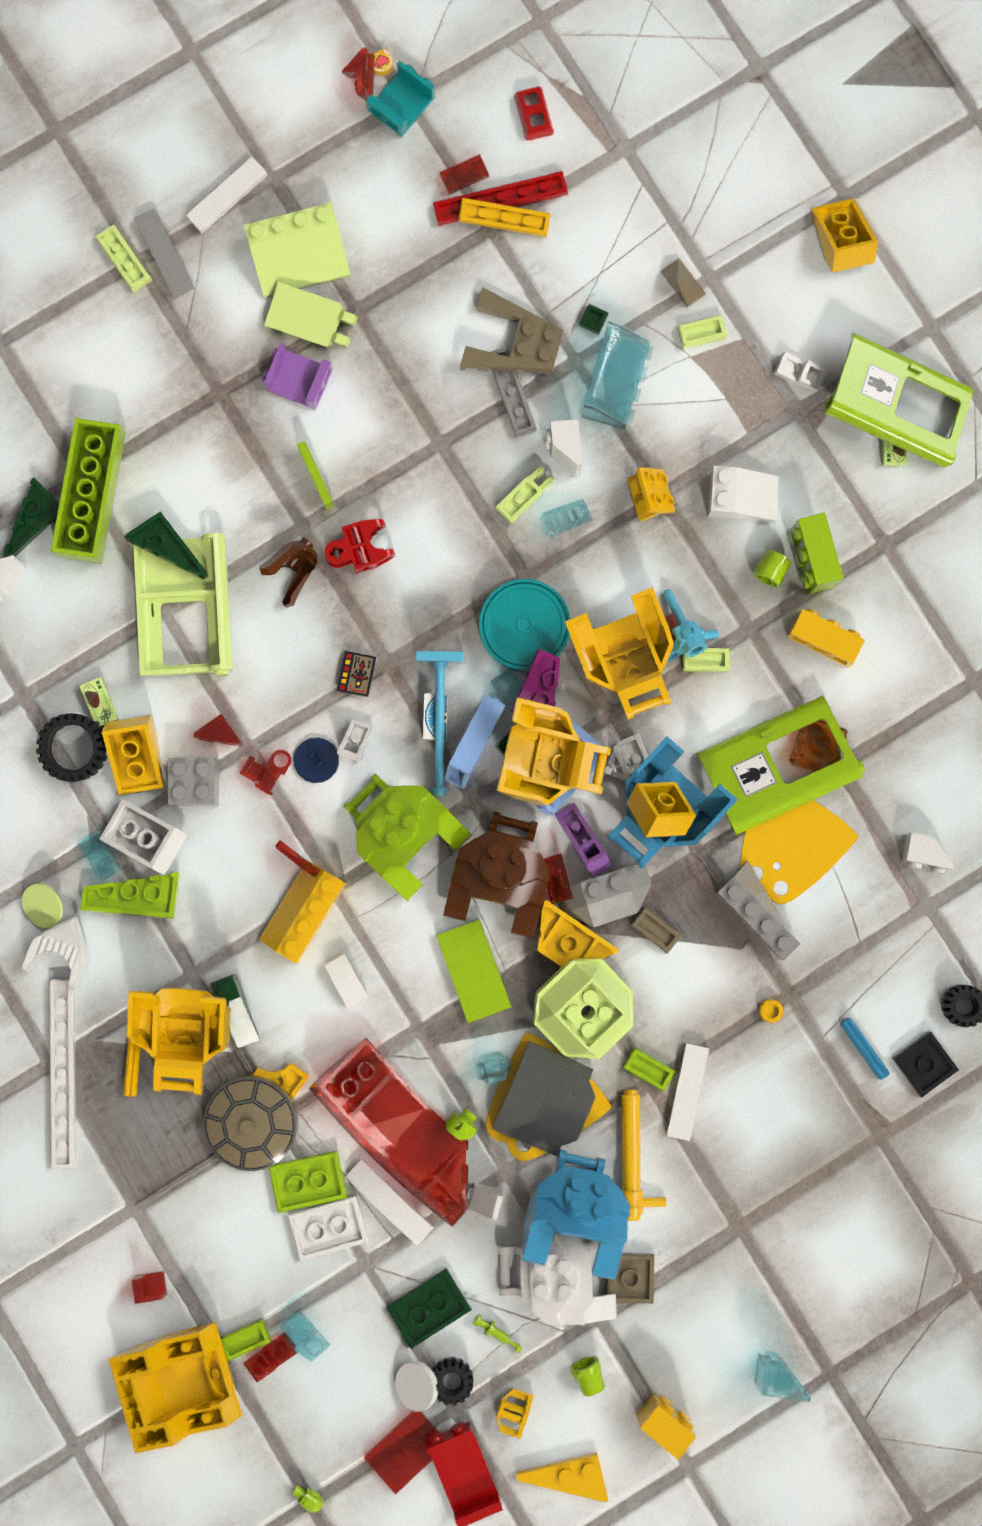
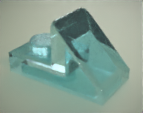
M507 670L490 682L511 711L522 683L511 670Z
M300 1309L280 1326L295 1343L294 1350L311 1362L330 1346Z

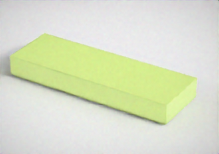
M114 224L95 236L133 293L152 281Z

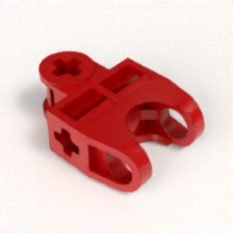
M383 519L362 520L341 527L344 538L330 542L325 548L328 564L334 568L353 564L356 574L377 568L396 556L394 549H379L371 544V539L377 534V531L386 527L385 521ZM353 532H355L358 544H356ZM338 550L340 558L336 559L334 551ZM360 551H361V554H362V557H363V560H364V564L362 563V560H361V557H360V553H359Z

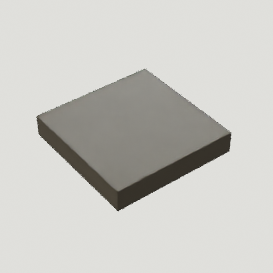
M622 1253L616 1278L614 1280L606 1278V1295L616 1293V1303L654 1304L655 1255L649 1253Z

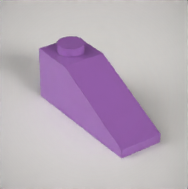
M575 803L554 814L591 878L612 867L607 853Z

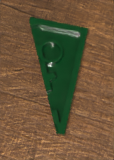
M34 477L30 481L31 487L28 495L22 502V509L18 513L12 528L13 534L9 544L5 546L3 558L12 555L16 557L57 519L59 502Z
M161 511L124 535L126 541L203 580L208 577V573Z

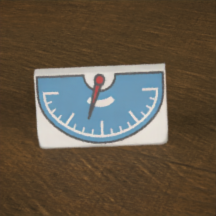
M424 693V741H435V694ZM445 695L444 705V741H447L448 695Z

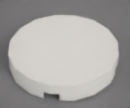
M414 1361L406 1363L399 1368L396 1374L395 1387L403 1405L412 1411L419 1412L428 1409L435 1403L438 1397V1391H436L438 1383L432 1369L425 1363Z

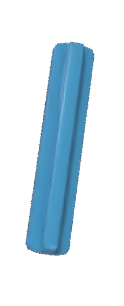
M852 1018L844 1019L840 1026L878 1079L886 1078L890 1072Z

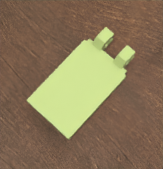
M278 282L264 326L326 348L332 346L333 343L348 348L351 339L348 336L336 333L340 321L355 326L358 317L343 311L342 303Z

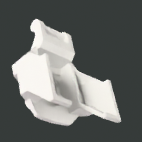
M554 1231L545 1266L521 1261L522 1246H498L501 1265L499 1295L522 1297V1301L547 1325H585L586 1323L617 1318L616 1293L593 1296L592 1252L590 1249L598 1248L599 1242L576 1236L560 1235ZM510 1254L517 1255L518 1286H510Z

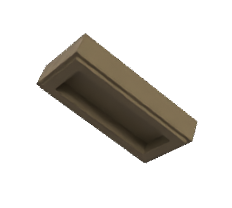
M646 907L642 909L631 923L633 928L666 954L669 953L682 936Z

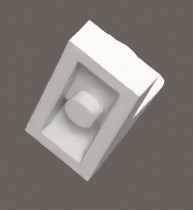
M352 719L337 750V754L356 761H362L374 726Z

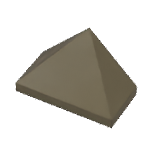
M680 258L661 271L686 307H689L705 296L706 293Z

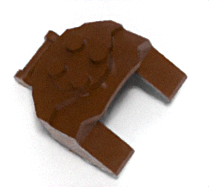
M493 811L489 830L459 848L443 916L466 921L471 898L486 900L517 909L511 933L534 938L551 872L534 844L538 822L531 821L530 823L502 816L500 812ZM497 824L528 831V837L523 838L496 831Z

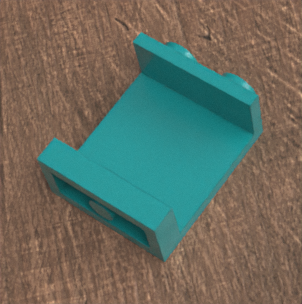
M399 61L397 63L398 73L377 98L371 94L366 100V105L369 113L400 137H403L435 99V88L428 78L419 76L411 65H405Z

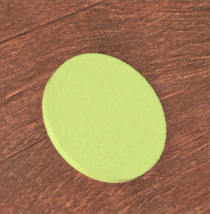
M36 883L24 891L22 897L23 909L33 924L41 928H51L58 924L62 917L63 908L59 896L51 887L42 883Z

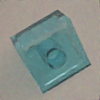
M765 1351V1354L758 1353L754 1383L761 1395L810 1402L811 1397L783 1358L779 1357L778 1353Z

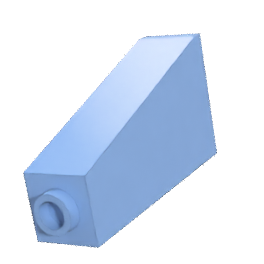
M484 695L448 764L444 780L465 790L503 714L505 705L499 699Z

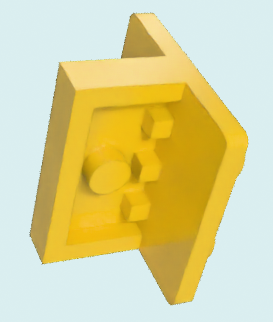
M640 467L636 469L637 474L627 478L639 521H646L662 513L671 514L675 512L674 499L670 494L668 478L663 469Z

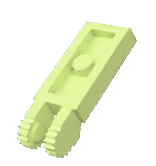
M542 466L530 476H527L495 507L511 525L555 481L550 476L540 486L534 482L543 475L545 469Z

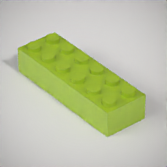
M75 418L51 552L57 557L98 564L103 562L126 435L125 430L120 424Z

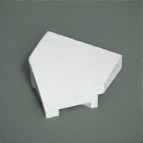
M639 733L614 745V750L604 773L626 781L646 760L649 755Z

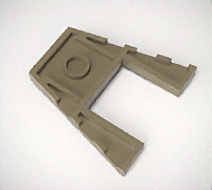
M482 287L476 311L519 322L510 357L465 346L459 370L471 368L477 369V371L501 369L502 372L524 370L523 372L552 373L563 329Z

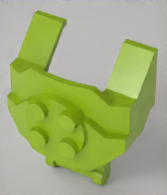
M374 773L370 777L372 780L350 802L347 801L343 807L356 819L357 854L408 902L423 886L405 867L418 851L437 833L457 851L472 834L423 786H388ZM379 786L383 792L360 814L356 808Z

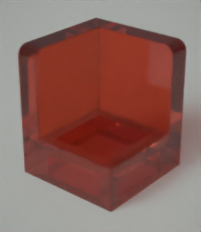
M164 1271L136 1275L131 1280L135 1304L162 1300L167 1296Z

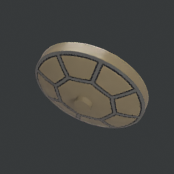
M255 1075L237 1077L221 1086L210 1098L204 1113V1134L213 1153L225 1164L243 1171L263 1170L279 1162L292 1147L298 1131L296 1107L289 1094L276 1082Z

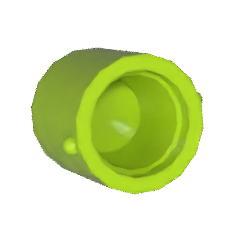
M766 549L753 572V576L770 587L779 588L792 562L783 554Z

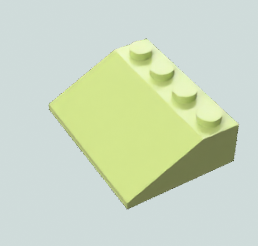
M331 202L244 225L264 298L274 296L278 282L301 289L351 276Z

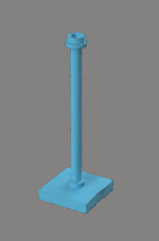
M416 651L417 662H431L433 667H436L435 787H431L430 791H432L433 796H446L448 788L444 787L445 667H447V663H464V653Z

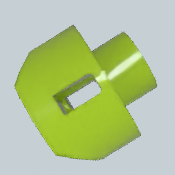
M464 1108L461 1114L453 1111L446 1120V1130L459 1140L472 1139L478 1131V1128L473 1124L477 1116L467 1108Z

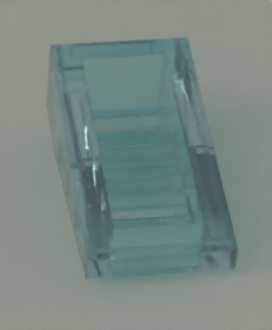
M584 499L543 512L540 517V522L548 538L592 520ZM575 508H578L582 518H578ZM568 511H569V513H570V515H571L573 521H570V519H569V517H568V514H567ZM559 515H561L564 524H561L558 517Z

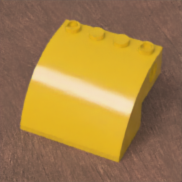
M216 1322L174 1332L108 1358L135 1454L174 1446L190 1434L225 1428L243 1416Z

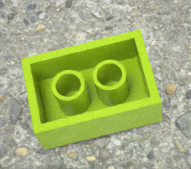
M825 512L798 519L790 529L789 540L791 545H795L796 548L795 561L797 566L802 569L801 582L803 588L807 589L808 594L835 588L844 577Z

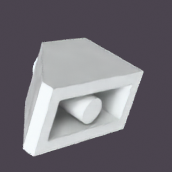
M475 1183L474 1188H469L466 1202L470 1203L469 1210L497 1220L503 1197L502 1189Z

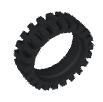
M62 714L50 719V722L43 726L44 730H40L38 734L40 739L36 741V744H39V748L36 749V754L40 755L38 758L39 763L43 764L42 768L48 771L50 776L56 777V779L61 781L77 782L89 779L97 774L99 769H102L104 766L102 763L107 759L105 755L107 750L102 735L103 728H100V724L93 721L92 718L81 714ZM69 725L82 727L89 733L93 741L92 758L87 765L78 770L64 769L57 764L52 755L51 746L54 736L60 729Z

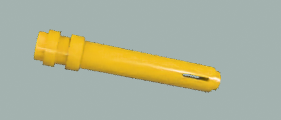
M624 1090V1094H622L621 1191L630 1204L628 1221L641 1220L643 1207H666L667 1204L665 1197L643 1198L640 1166V1095L638 1090Z

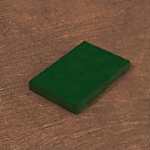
M447 1268L386 1307L411 1349L472 1310Z

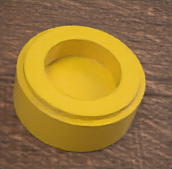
M767 999L760 1004L759 1015L764 1021L775 1023L781 1019L783 1007L778 1001Z

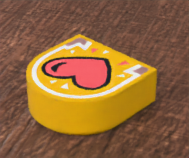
M388 48L367 56L371 69L375 74L385 76L392 71L393 60Z

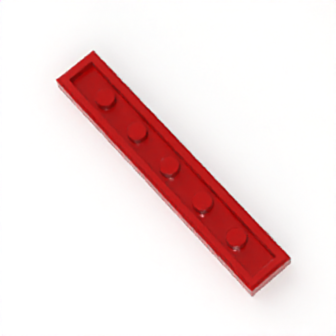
M563 171L436 201L433 202L438 226L459 221L462 198L520 207L568 195V189Z

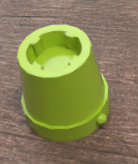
M596 1356L582 1358L570 1367L572 1377L575 1378L581 1392L586 1397L594 1396L605 1389L600 1368L601 1364Z

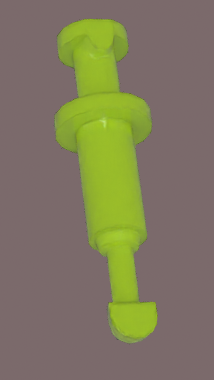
M480 1314L476 1315L473 1325H479L485 1329L484 1335L490 1334L503 1344L508 1343L513 1346L517 1353L521 1352V1345H517L510 1340L508 1334L494 1326L495 1322L493 1320L488 1323L481 1318Z

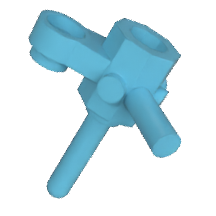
M666 589L664 597L678 623L677 627L672 629L676 641H674V647L667 662L678 658L683 653L688 658L704 652L707 648L704 640L717 639L719 637L718 630L703 631L702 627L696 625L695 621L686 620L673 592L670 589Z

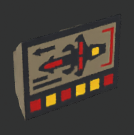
M345 651L337 691L368 697L376 657Z

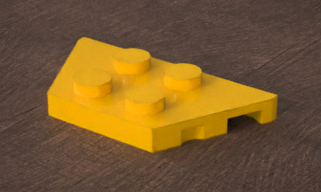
M544 899L536 950L562 967L569 959L600 957L603 960L619 951V949Z

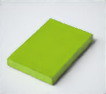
M338 1150L277 1163L268 1167L277 1213L348 1197Z

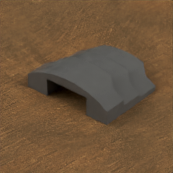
M529 1041L503 1105L500 1107L492 1125V1129L557 1156L561 1146L577 1141L596 1097L589 1081L594 1069Z

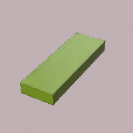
M306 442L298 443V449L326 511L334 508L333 501Z

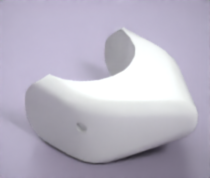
M73 916L41 933L31 942L23 962V971L31 972L40 957L50 951L57 952L68 961L71 970L69 987L76 989L79 986L87 964L88 951L78 918Z

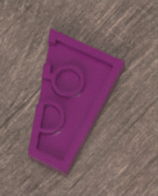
M537 648L516 698L555 707L560 658ZM516 699L510 711L512 714L514 711Z

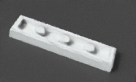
M251 157L186 215L187 219L203 234L268 176L267 172Z
M685 1043L666 1136L690 1141L709 1048Z

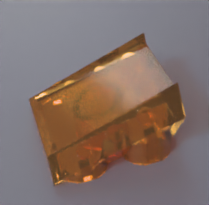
M819 720L799 730L789 758L793 766L797 765L816 772L840 761L841 751L825 721ZM840 727L846 739L848 730Z

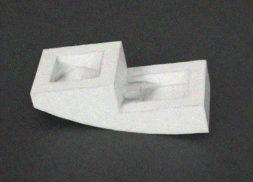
M787 352L782 353L774 371L775 375L789 382L815 391H819L827 373V370L809 360L804 362Z
M345 953L324 964L347 1008L368 997Z

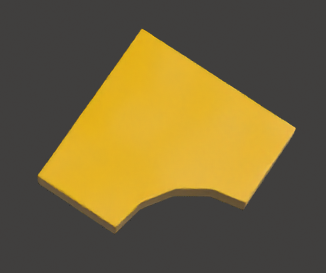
M292 1062L284 1069L278 1071H266L258 1067L253 1073L255 1076L265 1077L279 1084L292 1100L310 1077Z

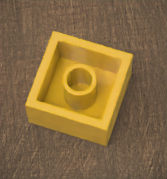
M676 782L637 783L626 803L645 837L686 835L696 817L695 812Z
M653 1393L636 1415L639 1427L679 1460L696 1438L693 1429L694 1425L690 1422L692 1419L682 1410L677 1412L672 1407L673 1403L664 1395L659 1397Z

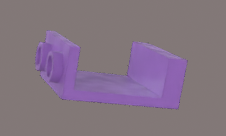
M280 343L278 349L275 348L272 353L270 369H266L262 377L266 391L316 410L333 371L331 362L322 359L321 363L288 351L285 344Z

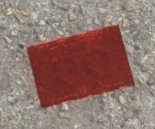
M411 1411L364 1455V1459L388 1487L397 1494L432 1461L430 1453L428 1454L426 1451L425 1440L433 1433L440 1431L422 1411Z

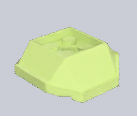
M600 957L569 959L536 991L532 1022L565 1057L600 1059L633 1027V992ZM585 1006H590L589 1013L581 1015L582 1009Z

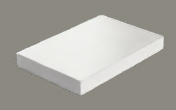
M357 1195L288 1214L299 1261L369 1241Z

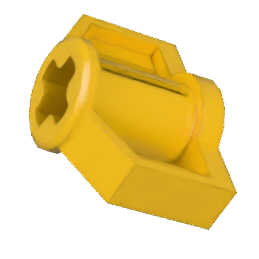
M513 1388L500 1399L495 1415L499 1432L521 1439L529 1416L533 1395ZM510 1395L524 1400L526 1403L522 1407L505 1399ZM505 1408V1409H508V1410H510V1411L519 1413L520 1416H518V1415H516V1414H513V1413H510V1412H507V1411H504L503 1409ZM499 1417L519 1424L518 1429L502 1425Z

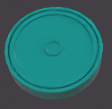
M518 579L507 582L495 589L482 607L479 618L481 642L485 651L497 664L511 671L527 673L537 648L557 657H560L570 637L565 621L571 619L570 612L561 595L543 582L532 579Z

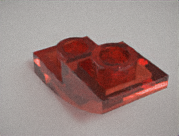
M285 1331L249 1357L243 1364L254 1380L259 1382L275 1371L278 1366L296 1355L299 1350Z

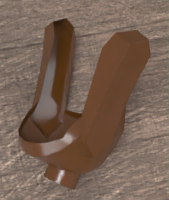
M304 537L300 541H291L283 545L269 560L259 566L261 575H274L281 567H287L296 572L282 599L283 605L287 608L294 606L303 585L318 562L317 554L312 549L313 545ZM295 559H298V560L291 566L292 562H293Z

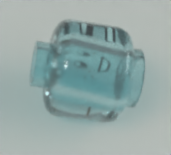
M500 1051L480 1055L478 1061L475 1062L477 1078L485 1084L504 1081L507 1078L508 1071H511L509 1058L504 1057Z

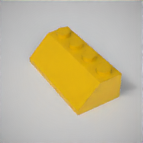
M306 860L259 940L295 964L299 963L347 883Z

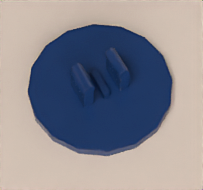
M310 738L302 742L296 749L293 757L294 767L298 775L311 783H323L331 779L339 766V754H337L335 746L322 738Z

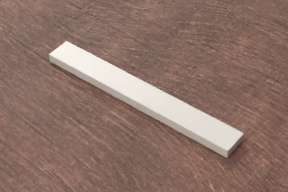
M70 979L49 980L51 1169L76 1168L75 989L69 987Z

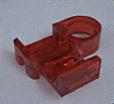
M277 750L272 754L266 764L269 766L268 768L264 766V763L262 765L256 763L255 758L249 756L240 774L253 782L258 781L259 784L255 783V787L272 795L273 793L270 791L281 774L285 775L291 765V756L285 750ZM285 754L288 758V763L284 767H278L274 763L276 755Z

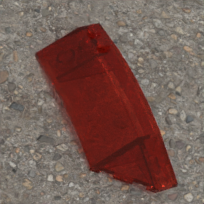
M364 1038L327 1069L309 1087V1090L336 1121L389 1175L448 1225L454 1226L468 1210V1199H466V1184H468L466 1150H468V1140H459L446 1130V1122L412 1090L367 1038Z

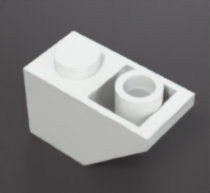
M914 833L906 834L902 862H907L908 867L922 869V866L931 867L932 872L945 874V870H953V863L934 837Z

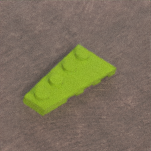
M175 872L162 876H149V878L130 879L117 883L110 882L83 887L80 910L85 912L174 919L180 873Z

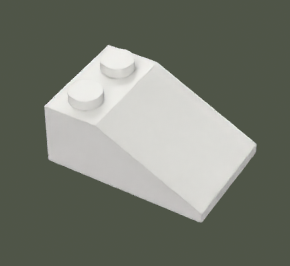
M713 466L710 473L708 517L776 522L779 476L738 467Z
M122 799L102 833L100 840L165 875L187 834Z

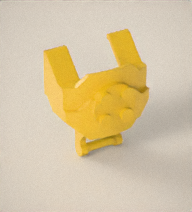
M653 587L631 595L636 613L615 622L592 629L587 613L565 621L587 681L618 694L628 720L634 718V715L661 704L668 705L672 703L661 675L673 650L674 642ZM654 689H659L661 695L630 707L629 699Z
M516 698L512 722L517 724L510 729L497 791L510 796V798L540 806L551 804L571 788L601 795L603 787H601L603 774L611 748L581 741L572 726L569 714L561 708ZM594 753H597L598 758L596 762L592 784H589L588 779L592 765Z
M161 988L155 995L153 992L129 990L127 1037H129L130 1042L145 1049L155 1060L154 1091L161 1092L163 1089L193 1092L195 1095L202 1094L204 1064L213 1056L225 1050L230 1040L231 1008L227 1006L226 998L213 997L209 991L186 988ZM163 1077L194 1079V1082L163 1080Z

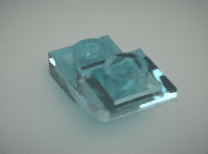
M96 830L77 844L89 860V864L101 882H104L122 868L107 843L100 840L101 834Z

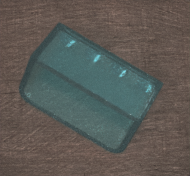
M608 321L586 396L582 418L624 430L627 423L632 424L635 410L631 409L633 401L638 403L641 389L637 388L639 380L644 381L647 368L643 366L645 359L650 360L653 347L649 346V340L617 323Z

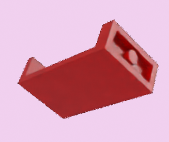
M469 1421L466 1423H456L450 1430L443 1433H433L425 1440L426 1451L431 1455L454 1512L457 1526H468L503 1510L500 1496Z

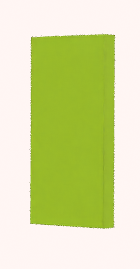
M480 919L436 935L468 1023L512 1007Z

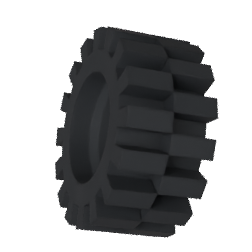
M961 984L949 988L950 991L945 992V999L941 1001V1003H944V1007H941V1009L945 1012V1018L949 1019L950 1023L961 1027H974L977 1025L976 1023H981V990H977V987ZM961 997H968L973 1003V1009L967 1015H962L957 1011L956 1003Z
M451 1357L448 1360V1358H444L443 1362L439 1361L433 1369L438 1383L436 1385V1391H438L437 1400L440 1403L444 1401V1405L453 1403V1406H455L458 1402L463 1403L465 1398H469L470 1392L473 1390V1372L467 1363H463L462 1359L456 1360V1357ZM454 1372L460 1376L461 1385L459 1388L449 1390L444 1386L443 1378L447 1373Z

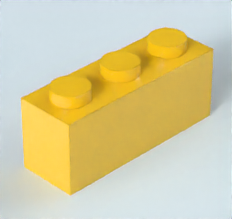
M802 609L787 637L848 668L853 665L865 639L860 637L861 634L851 629L847 631L839 627L840 624L832 619L825 620L819 617L820 614L812 609Z

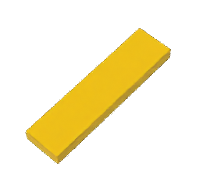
M462 198L459 222L547 237L551 213Z

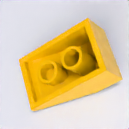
M854 198L811 208L823 255L832 273L875 263L878 241Z
M152 714L106 722L102 735L118 794L124 795L164 788L159 745Z

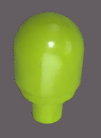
M298 1485L293 1488L291 1494L299 1498L298 1503L305 1510L316 1513L322 1508L323 1498L319 1493L308 1487L304 1490Z

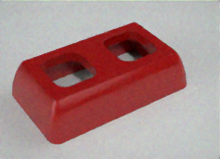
M537 86L516 92L514 99L525 139L530 141L553 135L554 129L542 87ZM537 93L539 103L527 106L524 96ZM543 114L545 123L532 126L529 117L531 115Z

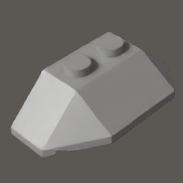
M635 864L563 888L564 890L560 892L558 897L563 912L592 927H597L638 913L652 883L646 865L641 869Z

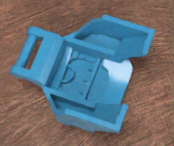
M668 736L624 783L625 817L607 836L611 842L614 840L635 859L641 869L661 847L696 845L737 801L721 784L706 796L680 773L673 764L684 751ZM637 783H677L696 814L686 835L645 837L626 804ZM624 828L649 850L645 855L620 834Z
M558 1150L555 1173L541 1182L530 1197L527 1213L524 1217L521 1261L545 1266L555 1231L560 1235L576 1236L599 1242L592 1275L612 1280L616 1278L623 1247L627 1242L630 1204L620 1187L616 1186L609 1175L603 1174L605 1159L598 1157L591 1159L568 1154L566 1150ZM565 1163L593 1168L594 1171L577 1167H568L565 1166Z

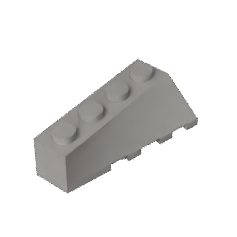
M748 861L715 892L779 960H785L800 945L788 930Z

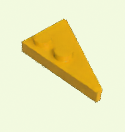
M597 1452L516 1472L519 1482L602 1502L609 1501Z

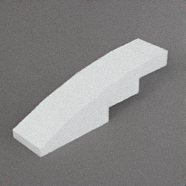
M361 1159L347 1174L346 1178L416 1245L433 1229V1226L402 1194H399L383 1177L379 1176L365 1160Z

